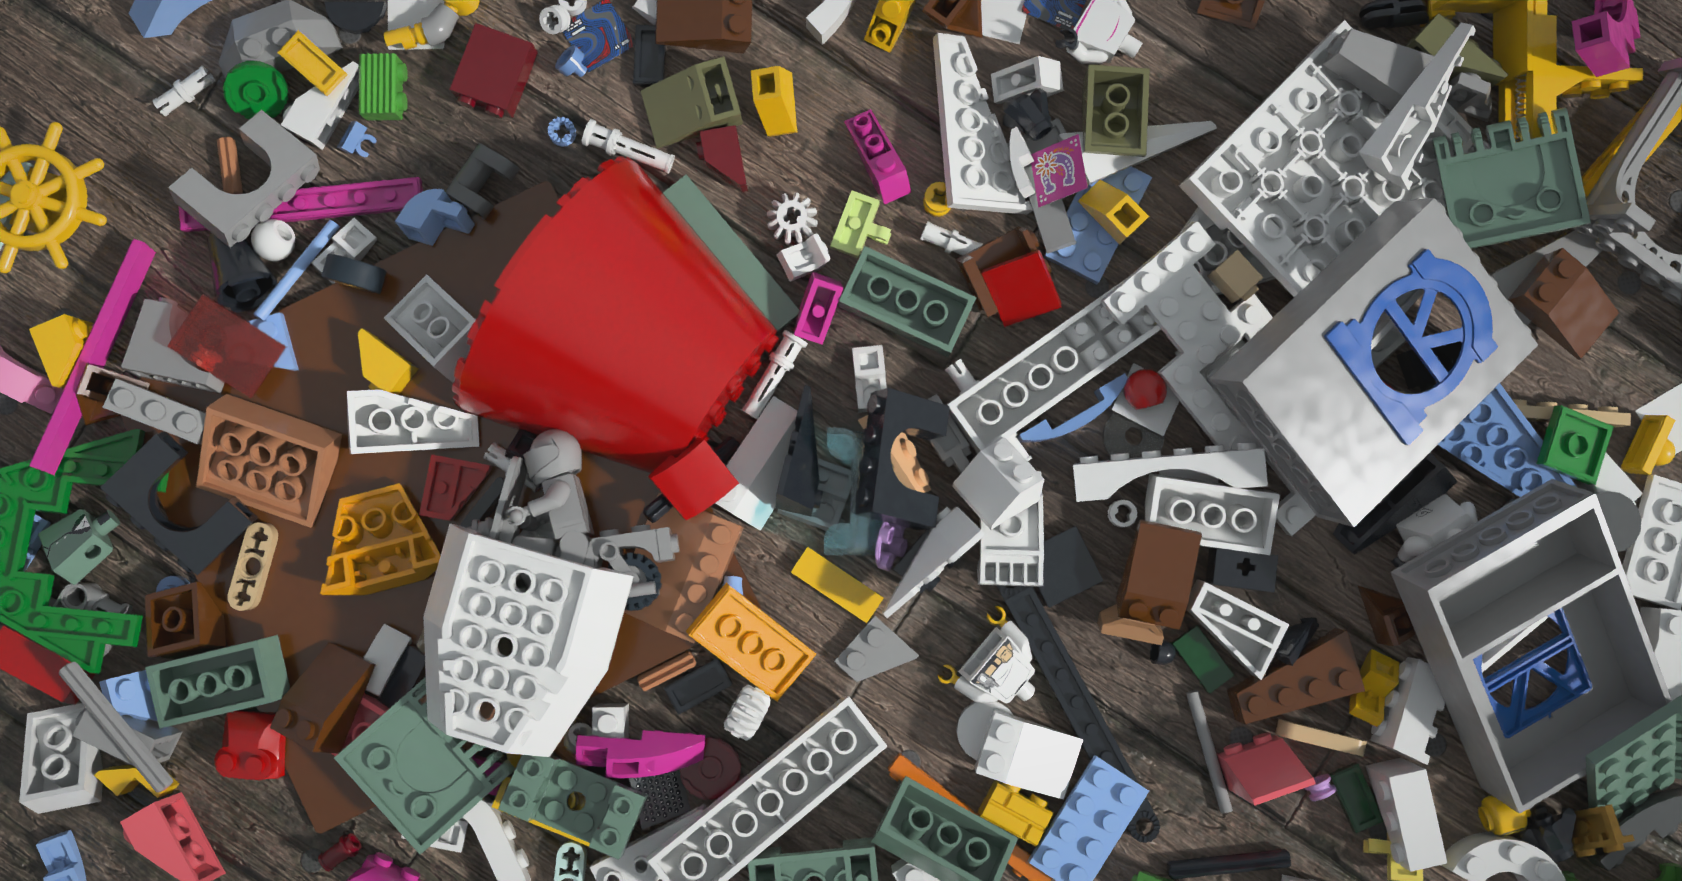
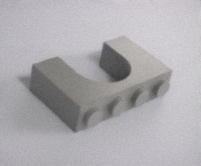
M262 110L239 128L244 145L271 167L267 181L260 188L246 194L226 193L216 188L193 168L189 169L168 187L174 202L229 248L236 242L245 240L250 234L251 229L259 222L268 220L273 214L274 209L282 202L291 200L296 190L304 183L314 180L320 170L317 155Z

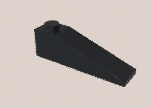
M805 385L796 416L795 430L791 434L788 455L785 457L776 493L775 508L811 517L813 508H820L824 491L818 490L820 479L811 386Z
M1429 453L1355 527L1339 523L1333 535L1355 555L1396 529L1398 523L1445 494L1458 481L1440 461Z

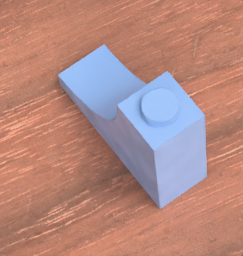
M134 0L129 15L143 38L172 35L175 28L184 18L212 0Z

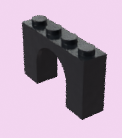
M891 388L871 393L867 403L868 419L863 434L864 450L859 465L860 481L855 495V515L915 530L936 527L939 496L912 490L903 485L893 471L891 449L896 437L900 433L926 440L946 436L950 406Z
M163 431L155 434L100 488L106 493L105 497L112 505L118 508L122 507L130 514L129 519L135 526L150 532L154 536V542L161 549L171 551L178 558L177 562L184 570L198 575L215 561L259 517L235 496L227 501L203 525L186 527L170 521L162 513L158 505L157 490L163 477L188 452L167 432Z

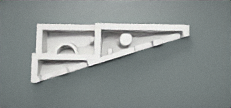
M1462 22L1459 24L1359 151L1367 167L1402 189L1409 190L1413 183L1408 177L1414 162L1421 163L1424 154L1419 151L1429 134L1434 132L1452 89V86L1448 84V80L1454 66L1461 67L1464 58L1459 54L1469 37L1474 36L1475 28L1471 24Z
M1212 121L1147 126V152L1145 157L1084 153L1083 132L1062 133L1057 138L1060 142L1079 134L1087 185H1091L1100 179L1102 180L1133 165L1136 166L1217 129Z

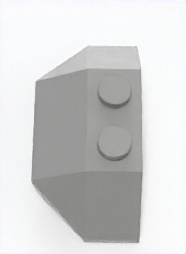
M284 0L233 19L219 59L224 78H226L227 72L236 64L245 61H261L273 66L279 72L293 68L277 52L298 30L326 55L342 50L343 47L334 23L330 19L292 0Z

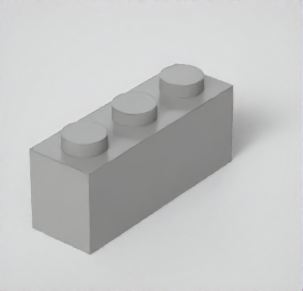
M115 379L103 408L193 443L202 444L206 412L127 381Z

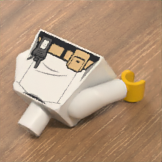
M995 606V609L1001 613V620L994 621L988 613L986 617L991 625H999L1001 630L997 627L994 628L958 671L962 675L961 677L957 676V671L952 665L945 664L943 666L951 670L952 677L951 679H944L943 676L938 674V679L945 684L953 683L956 690L974 702L995 703L1001 700L1007 704L1015 696L1019 697L1022 701H1027L1035 692V687L1028 682L1035 672V669L1030 664L1032 654L1028 638L1012 621L1008 622L1005 619L1006 614L1002 607Z

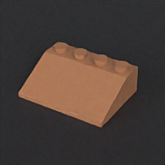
M225 394L206 408L196 488L228 499L236 496L247 506L311 528L315 524L338 460L342 434Z
M673 507L655 523H651L647 519L645 525H650L651 530L669 527L672 534L678 535L680 552L674 553V561L658 563L650 552L635 548L634 553L644 555L656 564L658 571L661 573L662 586L660 595H658L657 599L653 600L651 605L638 611L624 610V613L667 633L696 643L697 641L690 637L686 630L717 594L744 527L706 511L688 520H684Z

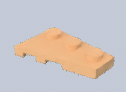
M868 415L858 420L863 429L867 426ZM900 433L896 437L891 449L893 471L903 485L912 490L926 493L931 490L929 477L926 471L921 468L916 458L915 446L908 440L905 433Z

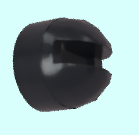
M1163 640L1162 646L1151 644L1150 660L1153 664L1166 665L1174 660L1176 652L1171 643Z

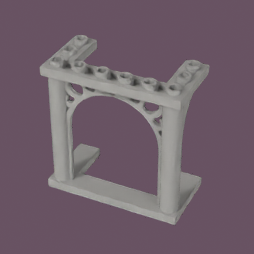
M1682 58L1664 61L1657 71L1664 79L1586 198L1591 223L1574 227V229L1581 234L1589 235L1596 241L1595 245L1614 254L1618 257L1617 261L1621 265L1634 269L1640 274L1642 281L1658 287L1663 291L1662 295L1666 299L1677 302L1682 306V255L1662 249L1648 237L1645 232L1650 231L1656 220L1635 205L1636 182L1642 165L1682 104ZM1622 193H1624V195H1625V200H1624V202L1622 201V198H1621V197H1622ZM1672 261L1677 264L1676 269L1670 266Z

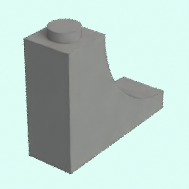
M159 297L158 301L145 299L121 368L137 377L221 393L225 382L211 373L200 370L188 352L185 339L188 314L178 308V303L171 299Z

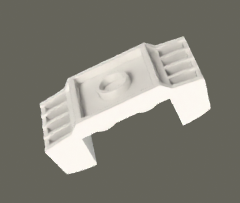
M1041 492L1040 501L991 530L980 518V529L985 533V536L980 539V559L977 564L978 585L1043 586L1044 528L1043 493Z

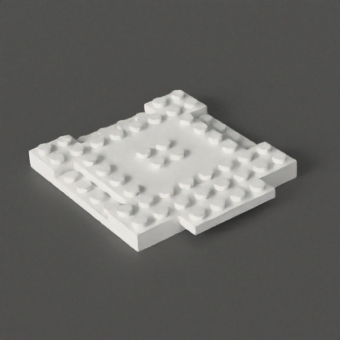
M1345 20L1335 27L1251 115L1179 185L1221 231L1228 228L1293 297L1304 289L1395 201L1435 198L1446 210L1432 138L1446 135L1451 157H1455L1451 142L1452 133L1459 132L1462 137L1464 154L1470 153L1468 150L1473 145L1471 141L1472 127L1446 101L1434 132L1429 134L1419 151L1424 154L1421 163L1414 162L1408 177L1413 182L1409 190L1400 188L1367 167L1359 151L1391 110L1323 65L1329 54L1326 52V49L1334 37L1337 35L1341 37L1350 29H1353ZM1415 289L1396 298V302L1404 313L1424 293V290ZM1385 311L1381 314L1375 326L1371 350L1395 325Z

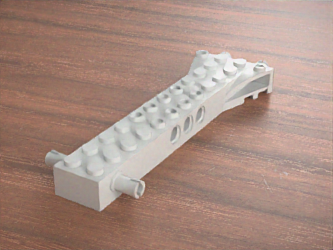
M1199 206L1180 231L1182 232L1192 222L1198 221L1216 244L1193 265L1217 296L1223 293L1207 275L1236 250L1262 275L1263 278L1257 284L1276 279L1228 228L1221 231ZM1116 285L981 381L974 379L962 362V359L957 360L946 368L945 371L948 372L961 391L959 397L947 404L950 406L949 414L977 454L1005 437L1029 461L1032 457L1029 456L1016 438V435H1018L1017 431L1157 333L1161 328L1144 307L1125 324L1119 325L1100 302L1118 286Z

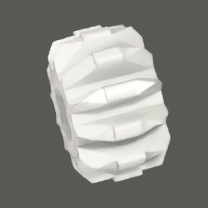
M784 193L782 194L783 204L777 200L772 201V206L775 210L767 211V217L772 219L767 226L769 230L777 229L774 233L776 240L785 234V244L789 245L791 238L795 236L799 244L803 242L802 233L807 237L813 235L809 227H817L818 221L811 218L817 214V210L813 207L808 208L811 203L809 198H805L800 203L799 193H794L793 200L789 201L788 195ZM794 213V217L798 215L796 224H790L788 214Z
M744 686L724 721V729L731 732V735L738 739L742 738L745 741L751 739L768 711L770 696L757 687Z

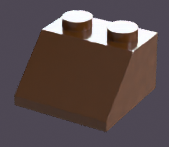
M193 582L145 595L148 657L178 659L226 647L224 615L201 582Z

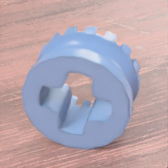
M565 117L552 119L553 121L549 123L547 128L552 142L561 147L572 144L576 137V129L572 121ZM565 125L570 134H565L564 138L560 139L554 131L560 130V126Z

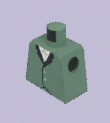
M79 509L38 533L52 571L71 584L76 585L112 552L114 547L108 533L119 526L120 521L110 510L95 518L86 510Z

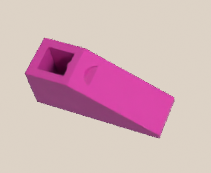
M870 109L845 120L844 123L884 205L911 193L906 168L872 110Z

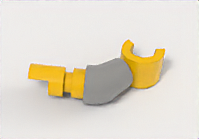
M444 0L445 3H440L429 16L422 18L421 22L415 23L414 28L408 25L384 32L386 46L402 43L404 49L407 50L417 47V43L421 45L429 44L430 46L440 44L450 37L459 19L458 15L467 16L473 13L478 8L480 0Z

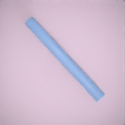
M332 220L326 223L253 313L257 318L265 321L340 228L337 223Z

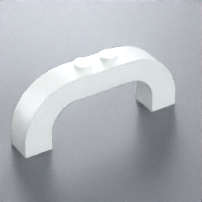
M486 795L462 818L473 827L497 881H531L526 868L529 866L527 855L522 848L517 849L513 840L516 837V833L512 823L509 820L504 821L501 812L492 808L493 800Z

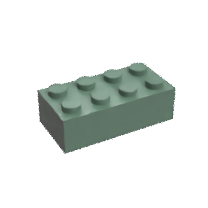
M864 246L841 295L839 307L943 356L949 357L977 297Z
M278 635L145 667L159 729L271 703L282 699L290 689Z
M905 776L897 787L871 842L940 881H1000L1018 838Z

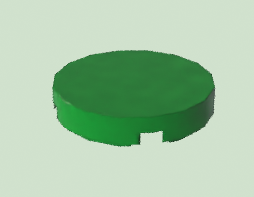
M245 61L236 64L227 72L223 84L224 98L230 109L235 113L238 112L249 120L260 110L264 111L271 118H275L281 113L288 100V88L282 74L273 66L261 61Z

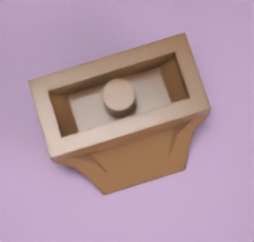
M1117 604L1099 613L1097 624L1102 634L1162 646L1164 635L1161 626L1118 617Z

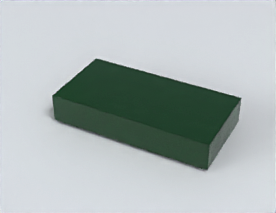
M1194 625L1171 642L1179 656L1207 693H1212L1234 676L1197 625Z
M1351 763L1329 773L1331 785H1335L1337 789L1335 792L1354 833H1359L1383 822L1381 812L1358 763Z

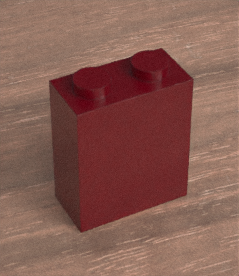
M475 23L449 90L457 98V102L465 107L474 109L476 105L485 108V112L493 117L502 119L504 115L513 118L538 52L531 42Z

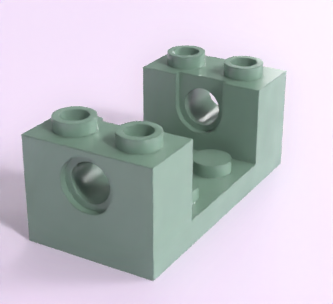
M521 755L498 810L527 822L536 820L590 843L589 848L619 860L625 852L648 794L554 755L550 757ZM580 792L585 796L586 803L581 810H573L568 805V798L571 793Z
M873 837L843 840V848L782 854L781 847L766 848L748 863L749 881H806L812 876H817L822 881H878L875 845L871 842Z

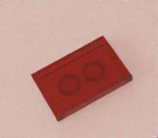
M202 294L167 345V347L250 398L254 397L288 347L205 294Z

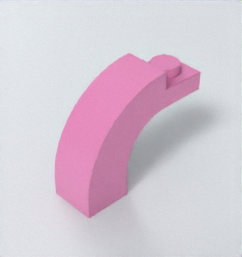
M0 346V392L21 403L24 401L52 414L64 389L53 387L48 376L15 360L5 353L2 346Z

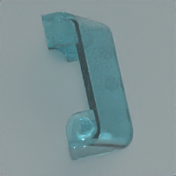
M827 428L828 451L833 457L840 459L842 464H852L850 523L834 524L828 528L824 537V555H875L876 538L883 521L855 515V495L859 489L860 481L859 465L864 450V432L846 428Z

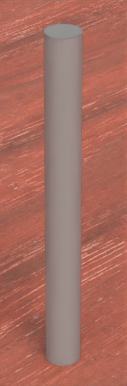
M1198 690L1189 691L1186 693L1220 813L1232 812L1233 809Z

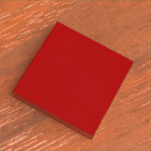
M1040 249L983 269L981 273L998 309L1004 327L1056 310L1062 306Z

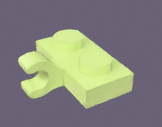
M851 190L831 242V249L859 259L867 237L887 245L891 237V229L873 223L880 200Z

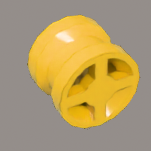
M944 182L931 184L924 194V209L934 217L944 216L951 209L947 208L946 186Z

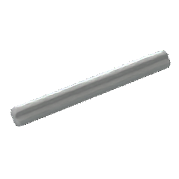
M70 662L59 670L61 678L155 792L159 793L167 789L173 783L172 777L78 663Z

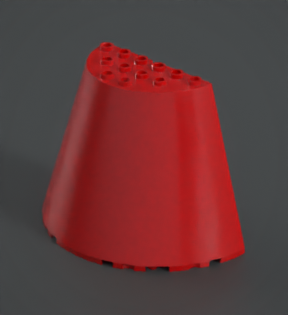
M619 156L615 160L609 159L600 164L597 170L601 173L593 179L582 177L576 182L572 189L556 202L561 207L556 214L551 217L545 214L513 255L494 284L499 289L495 293L496 296L491 303L487 300L484 301L478 318L470 328L467 335L469 338L467 345L471 348L466 359L460 357L457 361L452 391L456 393L453 396L455 405L466 413L517 430L522 429L536 436L547 430H563L576 438L581 451L652 473L670 455L677 458L698 437L708 442L709 437L707 433L712 426L717 428L727 414L724 408L729 400L734 403L737 401L744 390L742 386L747 376L752 378L762 364L760 362L761 356L765 351L768 353L772 351L779 337L776 336L778 331L640 165L629 157Z

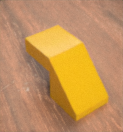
M1371 649L1360 670L1365 691L1350 695L1349 714L1378 727L1384 721L1385 697L1399 684V662Z
M133 765L112 766L99 770L94 775L116 796L133 791L141 783L154 796L159 798L172 793L180 784L172 777L173 783L164 791L157 793Z

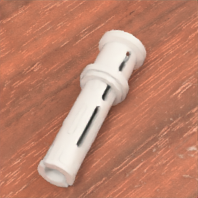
M590 119L583 133L582 145L588 146L591 144L606 150L608 155L618 153L640 163L663 170L666 173H669L672 168L675 155L667 154L646 144L624 137L619 129L611 130L596 124V120ZM596 135L606 137V140L600 139ZM620 143H621V144H624L626 147H625V148L621 147V146H620ZM633 149L655 156V159L636 153Z
M787 330L783 331L784 337L776 351L770 353V364L757 383L744 408L741 409L757 420L785 372H790L794 368L793 362L801 348H806L808 344Z

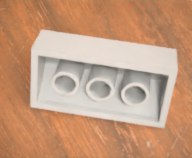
M1149 473L1145 498V521L1201 532V546L1270 555L1280 494L1266 489L1252 487L1235 489L1229 484Z

